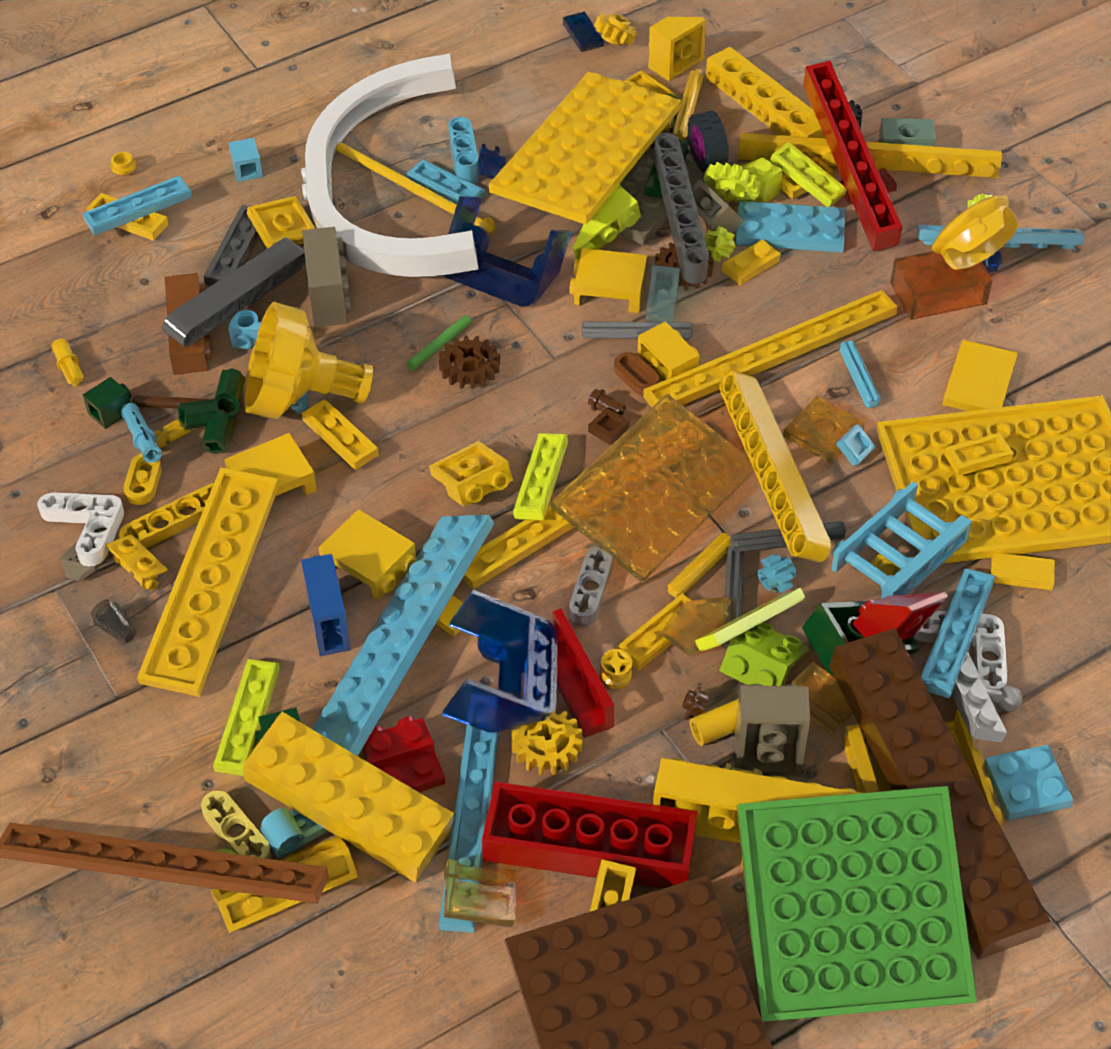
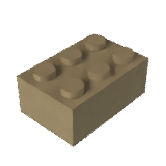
M335 227L302 230L314 327L347 324L346 312L352 311L350 295L344 296V293H349L347 275L341 276V274H347L345 256L339 257V254H344L342 237L337 238Z
M740 685L734 737L735 768L753 771L756 768L762 771V775H802L810 726L808 687L796 685Z

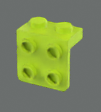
M762 622L730 640L719 671L746 685L784 686L790 668L807 655L809 648L802 644L799 638L791 635L785 636L775 631L772 625Z

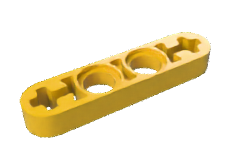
M214 483L201 487L127 523L120 529L119 537L123 538L128 535H134L145 548H148L197 524ZM186 507H193L196 509L195 512L190 515H183L180 513L181 510H183ZM166 520L169 522L168 525L163 528H155L153 526L157 521Z

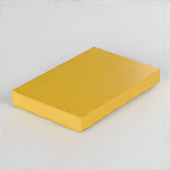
M962 339L942 405L964 411L1003 407L1018 353Z

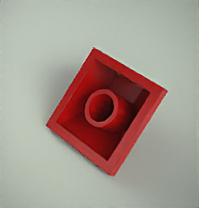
M945 592L887 596L876 601L870 599L860 607L859 612L861 614L854 621L853 625L864 638L895 628L903 642L918 633L947 599L948 595Z

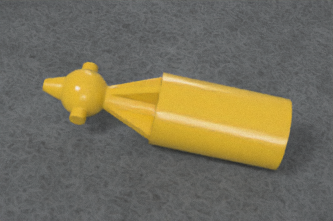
M738 699L689 720L691 732L700 746L735 732Z

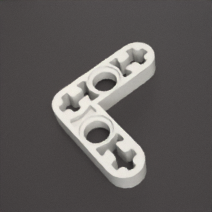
M53 492L43 495L37 502L40 515L45 521L86 523L75 548L82 565L95 566L104 561L109 552L106 544L114 540L125 513L119 497L114 495ZM88 506L83 510L74 511L78 507ZM107 528V530L103 532L93 533L97 529Z
M936 611L926 622L929 629L922 627L914 638L921 642L934 643L939 632V624L943 623L947 611ZM982 614L970 644L974 646V664L985 688L999 690L1006 686L1007 683L1004 624L995 615ZM985 627L990 628V631H991L992 633H987V630H986ZM985 651L993 652L999 659L988 661L983 658L982 653ZM989 672H994L993 683L996 686H991L989 681H987Z

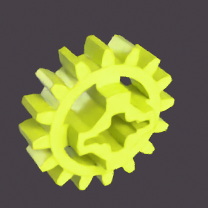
M716 162V165L710 164L703 178L707 186L716 192L718 196H721L722 200L731 202V200H734L736 203H739V201L754 202L755 198H758L761 189V181L756 180L757 176L748 174L749 170H743L742 166L737 164L733 166L729 163L722 165L719 162Z

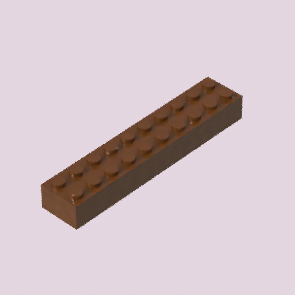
M893 628L835 647L829 667L892 791L948 786L968 940L977 959H982L1041 937L1051 921L896 629Z

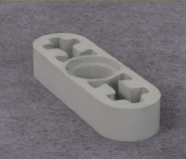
M593 547L585 554L569 604L570 619L577 625H590L597 619L613 567V555L605 547ZM598 559L603 560L600 562L599 571L594 570V563ZM588 581H594L600 586L595 590H587L583 587V584ZM584 600L588 601V609L584 613L579 612L582 610Z

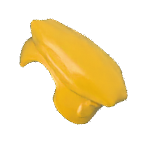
M992 196L962 211L940 232L931 247L932 250L941 254L945 262L956 271L971 268L992 256L1012 238L1019 228L1016 216L1008 206V196Z

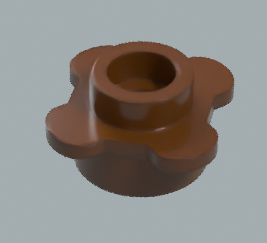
M698 683L695 691L688 690L684 698L682 708L687 710L684 717L686 720L690 718V715L698 716L703 714L709 694L701 691L702 684Z

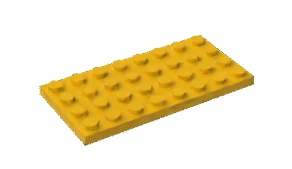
M587 72L489 183V193L586 225L680 110L681 100L666 94L647 90L643 87L630 85L621 80L607 78L598 73Z

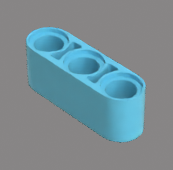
M455 117L448 124L449 144L455 175L475 184L479 180V161L472 124L465 117Z

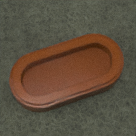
M624 352L615 358V374L635 393L643 396L645 388L660 382V375L639 355L632 352Z

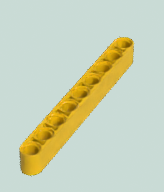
M727 370L720 380V393L789 552L795 557L816 562L825 561L831 549L829 536L757 379L749 375Z

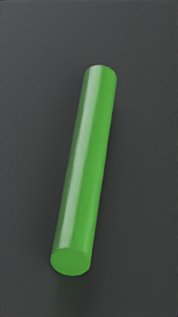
M467 315L461 317L406 362L407 367L414 371L446 343L471 324V319Z

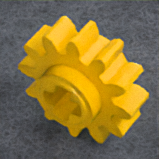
M601 13L594 24L596 31L602 33L601 37L614 45H624V43L631 45L638 34L634 27L629 26V20L614 13L607 14V16Z

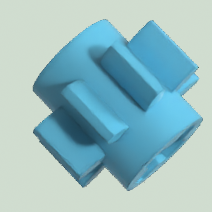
M772 554L761 560L764 568L758 570V577L766 590L770 591L773 589L775 593H783L793 587L791 579L795 578L797 573L794 564L788 557L781 558L779 554L776 556Z

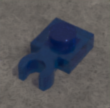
M486 144L481 145L478 158L480 175L494 179L507 164L505 157L499 156L500 148L498 146H495L494 151L486 148Z

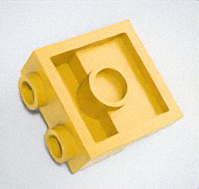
M480 441L429 465L431 476L445 485L448 496L461 506L478 503L484 495L503 490L508 486L509 482L513 481L508 460Z

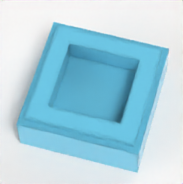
M859 424L853 426L835 443L853 466L859 464L876 447Z

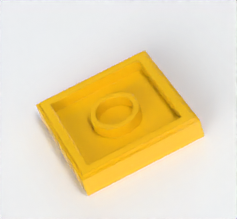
M296 196L247 208V215L267 249L285 237L297 245L304 244L302 230L316 229Z

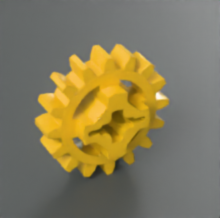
M538 707L537 715H533L528 711L526 712V721L520 719L516 721L517 729L512 730V752L516 753L518 763L526 761L527 771L537 767L539 775H543L545 769H550L551 773L556 775L557 767L561 766L562 769L567 771L569 769V761H578V752H582V729L577 728L576 718L568 721L567 711L557 715L555 707H551L549 713H544L542 707Z

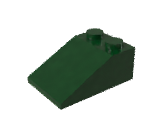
M867 601L820 603L802 626L810 644L813 646L830 677H834L829 665L835 647L864 638L853 623L861 614L859 612L860 607ZM913 637L903 641L909 655L915 654L920 650Z

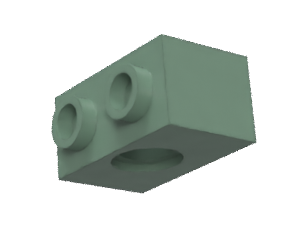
M881 118L879 143L935 146L936 138L933 119Z

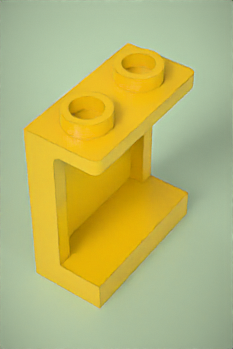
M582 248L580 259H575L574 275H576V278H571L569 294L574 295V305H580L582 295L629 300L628 312L639 313L647 273V255Z
M290 433L224 459L227 469L277 478L280 486L276 496L301 486L306 495L317 491L314 471Z
M359 509L318 547L319 555L332 554L335 567L338 566L370 586L372 597L377 600L385 593L391 592L397 581L405 573H408L410 566L417 561L414 542Z

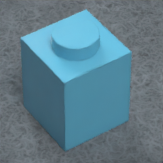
M254 138L229 142L230 156L237 182L262 178L260 156Z

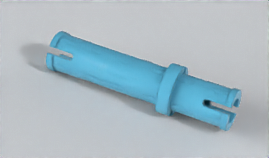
M125 404L121 409V413H123L121 416L124 418L133 436L132 441L135 448L141 451L146 462H157L162 454L160 453L161 449L157 445L155 433L148 428L136 404Z

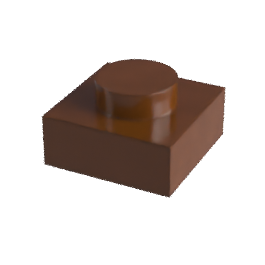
M607 407L588 424L589 433L611 446L629 429V420Z

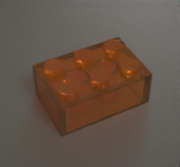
M934 251L894 259L890 280L910 320L987 305L993 282L982 262L971 268L956 271L945 262L941 254Z

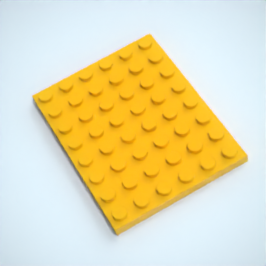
M1103 395L877 422L876 431L896 492L899 489L904 490L912 482L918 484L915 502L946 523H953L961 515L972 521L968 540L942 564L991 558L992 554L995 553L1017 555L1111 543V412ZM998 432L1002 434L1014 453L1010 462L957 476L944 455L948 446ZM906 511L904 513L908 527L926 540H934L940 535L939 532L910 512ZM915 547L918 555L920 553V550Z

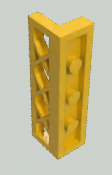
M338 836L280 860L327 867L329 878L323 892L358 877L348 846ZM219 889L210 890L229 933L302 902Z

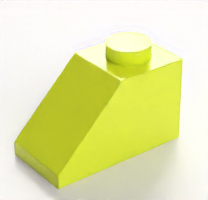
M763 157L740 165L743 170H749L748 174L756 175V180L761 181V189L758 198H755V202L768 203L780 194L781 168Z

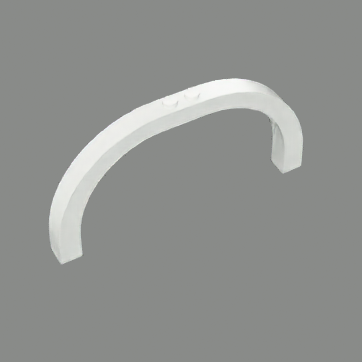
M450 53L401 63L364 78L341 93L324 109L313 124L308 135L305 149V167L301 168L304 184H302L304 199L309 202L316 228L335 227L337 238L342 237L344 254H339V256H345L347 261L383 274L410 277L438 276L479 269L472 230L428 238L383 236L363 230L350 223L336 210L332 199L331 167L336 152V145L342 142L345 136L357 124L388 105L419 95L456 89Z

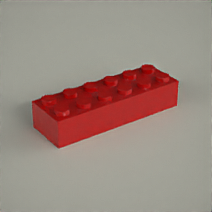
M495 781L481 840L483 861L597 878L601 860L635 867L633 884L667 888L689 880L698 811Z

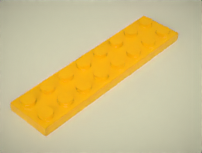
M220 467L137 676L139 684L200 697L280 486L277 478Z

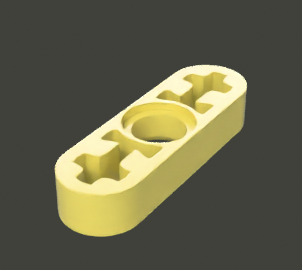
M217 790L209 792L204 796L201 802L203 816L229 849L238 855L256 857L254 854L250 855L246 844L250 842L256 852L261 851L262 855L259 858L272 859L269 842L226 792ZM215 804L219 807L223 806L226 817L222 819L219 811L212 809V806ZM241 824L245 826L246 829L240 836L233 837L227 834V830L232 825Z

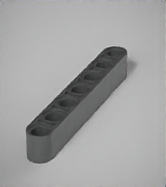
M662 133L655 139L654 164L682 277L688 283L699 284L707 278L709 254L679 139L674 134Z
M287 237L281 239L172 311L163 322V332L184 347L191 346L232 318L236 313L242 311L303 269L306 265L304 249Z

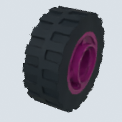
M711 110L691 115L687 125L688 141L691 154L698 169L701 172H706L710 164L716 165V162L725 165V163H728L729 148L724 125L717 113Z

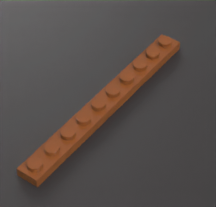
M11 822L0 838V858L318 904L329 878L327 867Z

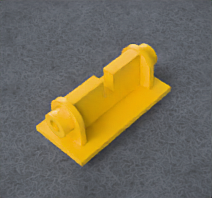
M132 535L106 544V547L112 552L113 560L130 574L134 573V578L144 590H155L159 584L157 581L158 575L168 572V569Z

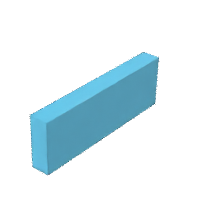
M423 159L407 173L408 179L468 211L485 197V189Z

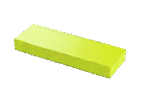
M789 141L771 155L770 161L774 165L781 168L785 174L826 207L833 206L846 194V187Z

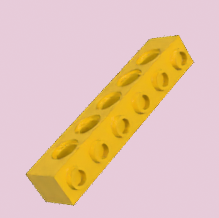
M728 47L707 58L706 79L757 117L759 121L766 124L776 134L825 139L812 108L733 48Z

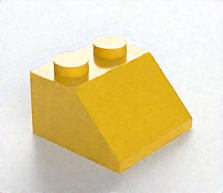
M667 16L652 25L649 31L648 68L670 81L704 60L706 19L704 17Z

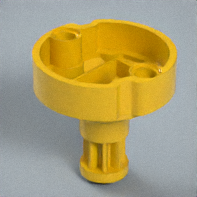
M273 302L263 316L258 329L257 339L251 352L245 381L244 408L247 413L277 420L308 391L325 395L329 392L352 398L353 402L363 404L372 388L373 367L364 363L357 365L338 360L336 356L318 351L305 311Z

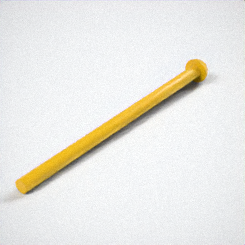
M339 142L336 145V151L469 224L478 227L481 236L487 237L494 233L496 224L491 217H486L483 220L470 211L346 144Z

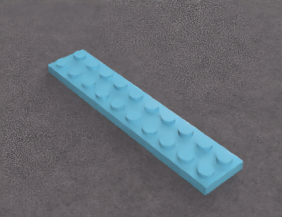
M489 515L441 517L430 537L424 543L422 550L416 558L417 561L410 566L408 573L396 589L395 594L382 612L373 630L367 636L365 643L353 659L345 676L337 685V689L323 708L312 730L358 756L492 529L494 522Z

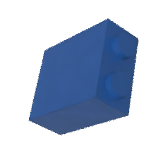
M317 555L302 559L304 581L319 656L350 651L346 615L333 555Z

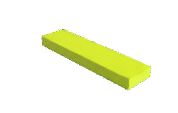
M538 434L513 509L514 519L544 520L568 445L567 434Z
M798 588L781 594L698 638L695 642L699 651L719 646L803 601L805 596L802 589Z
M247 659L213 764L215 772L244 776L243 763L257 745L255 731L261 729L258 716L266 715L279 674V663Z

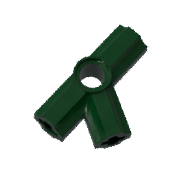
M233 368L222 370L214 399L180 403L178 406V420L184 430L206 427L201 446L207 452L217 454L225 453L227 450L235 417L240 409L239 402L246 377L239 370Z

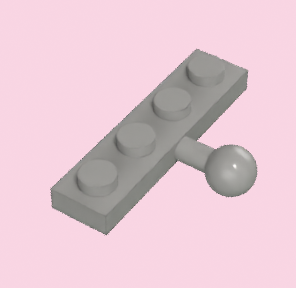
M967 652L952 691V696L972 738L1002 742L1007 732L992 702L997 703L1004 711H1014L1022 704V694L1018 688L1010 685L1004 686L999 690L985 688Z

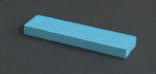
M179 175L86 211L82 215L85 223L94 236L192 198V193Z

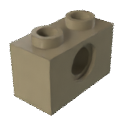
M701 179L692 187L698 215L715 231L718 226L727 229L728 232L734 233L744 222Z

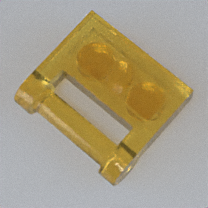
M448 859L444 869V917L512 928L516 916V870L506 868L503 871L460 865L459 861ZM459 878L501 885V888L459 881Z

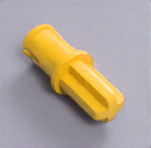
M57 339L51 344V350L57 359V368L63 372L69 384L79 386V383L84 381V376L79 367V359L72 353L66 339Z

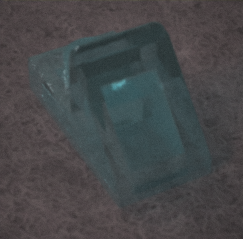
M652 265L645 316L646 322H674L676 300H678L680 268Z

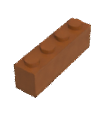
M198 273L165 277L167 316L206 290L205 283L200 284ZM210 333L189 347H184L168 335L169 356L174 375L208 371L207 359H212L210 342H206L205 339H210Z

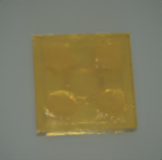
M816 396L784 428L783 437L832 464L842 453L835 443L857 424L864 430L865 422L825 399Z

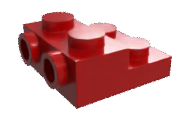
M407 716L399 720L397 726L387 729L381 726L374 727L362 748L368 763L417 792L446 784L445 775L434 751L433 740L423 717L415 719L412 716Z

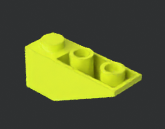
M620 184L586 225H583L572 247L575 259H580L582 248L599 250L605 244L612 242L627 227L633 226L641 217L638 202Z

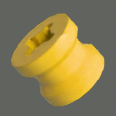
M611 649L601 657L600 678L602 683L610 689H622L631 682L633 661L626 651Z

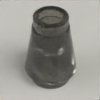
M105 599L98 603L91 612L94 625L122 644L130 642L135 637L137 631L133 628V625L117 602Z

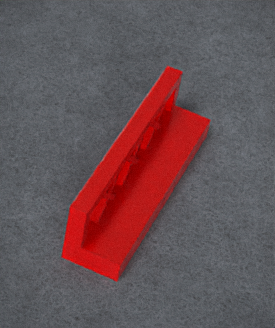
M562 608L553 611V626L533 633V642L573 718H576L579 729H582L583 737L586 738L614 727V704Z

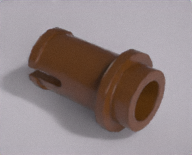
M603 389L593 390L588 399V405L591 406L592 410L596 411L598 409L603 411L607 407L618 415L623 416L624 411L621 409H626V403H622L605 394L606 392Z

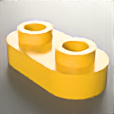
M142 453L132 459L123 487L129 503L144 505L154 498L162 473L160 459L157 462L148 463L143 459Z

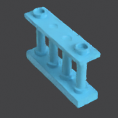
M912 482L904 490L899 489L886 506L846 541L841 540L837 543L832 551L833 561L831 570L837 573L843 566L849 563L881 586V598L907 595L968 540L972 521L961 515L953 523H946L915 502L918 484ZM908 511L939 532L940 535L934 540H926L897 519ZM886 528H889L919 549L920 553L914 558H907L877 536ZM868 545L900 567L901 570L894 576H888L859 556L858 553Z

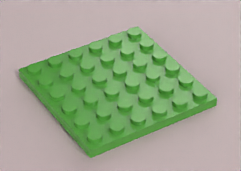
M948 786L741 803L736 805L758 1009L762 1022L977 1003Z

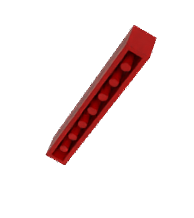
M831 60L806 66L803 87L873 252L899 245L902 224Z

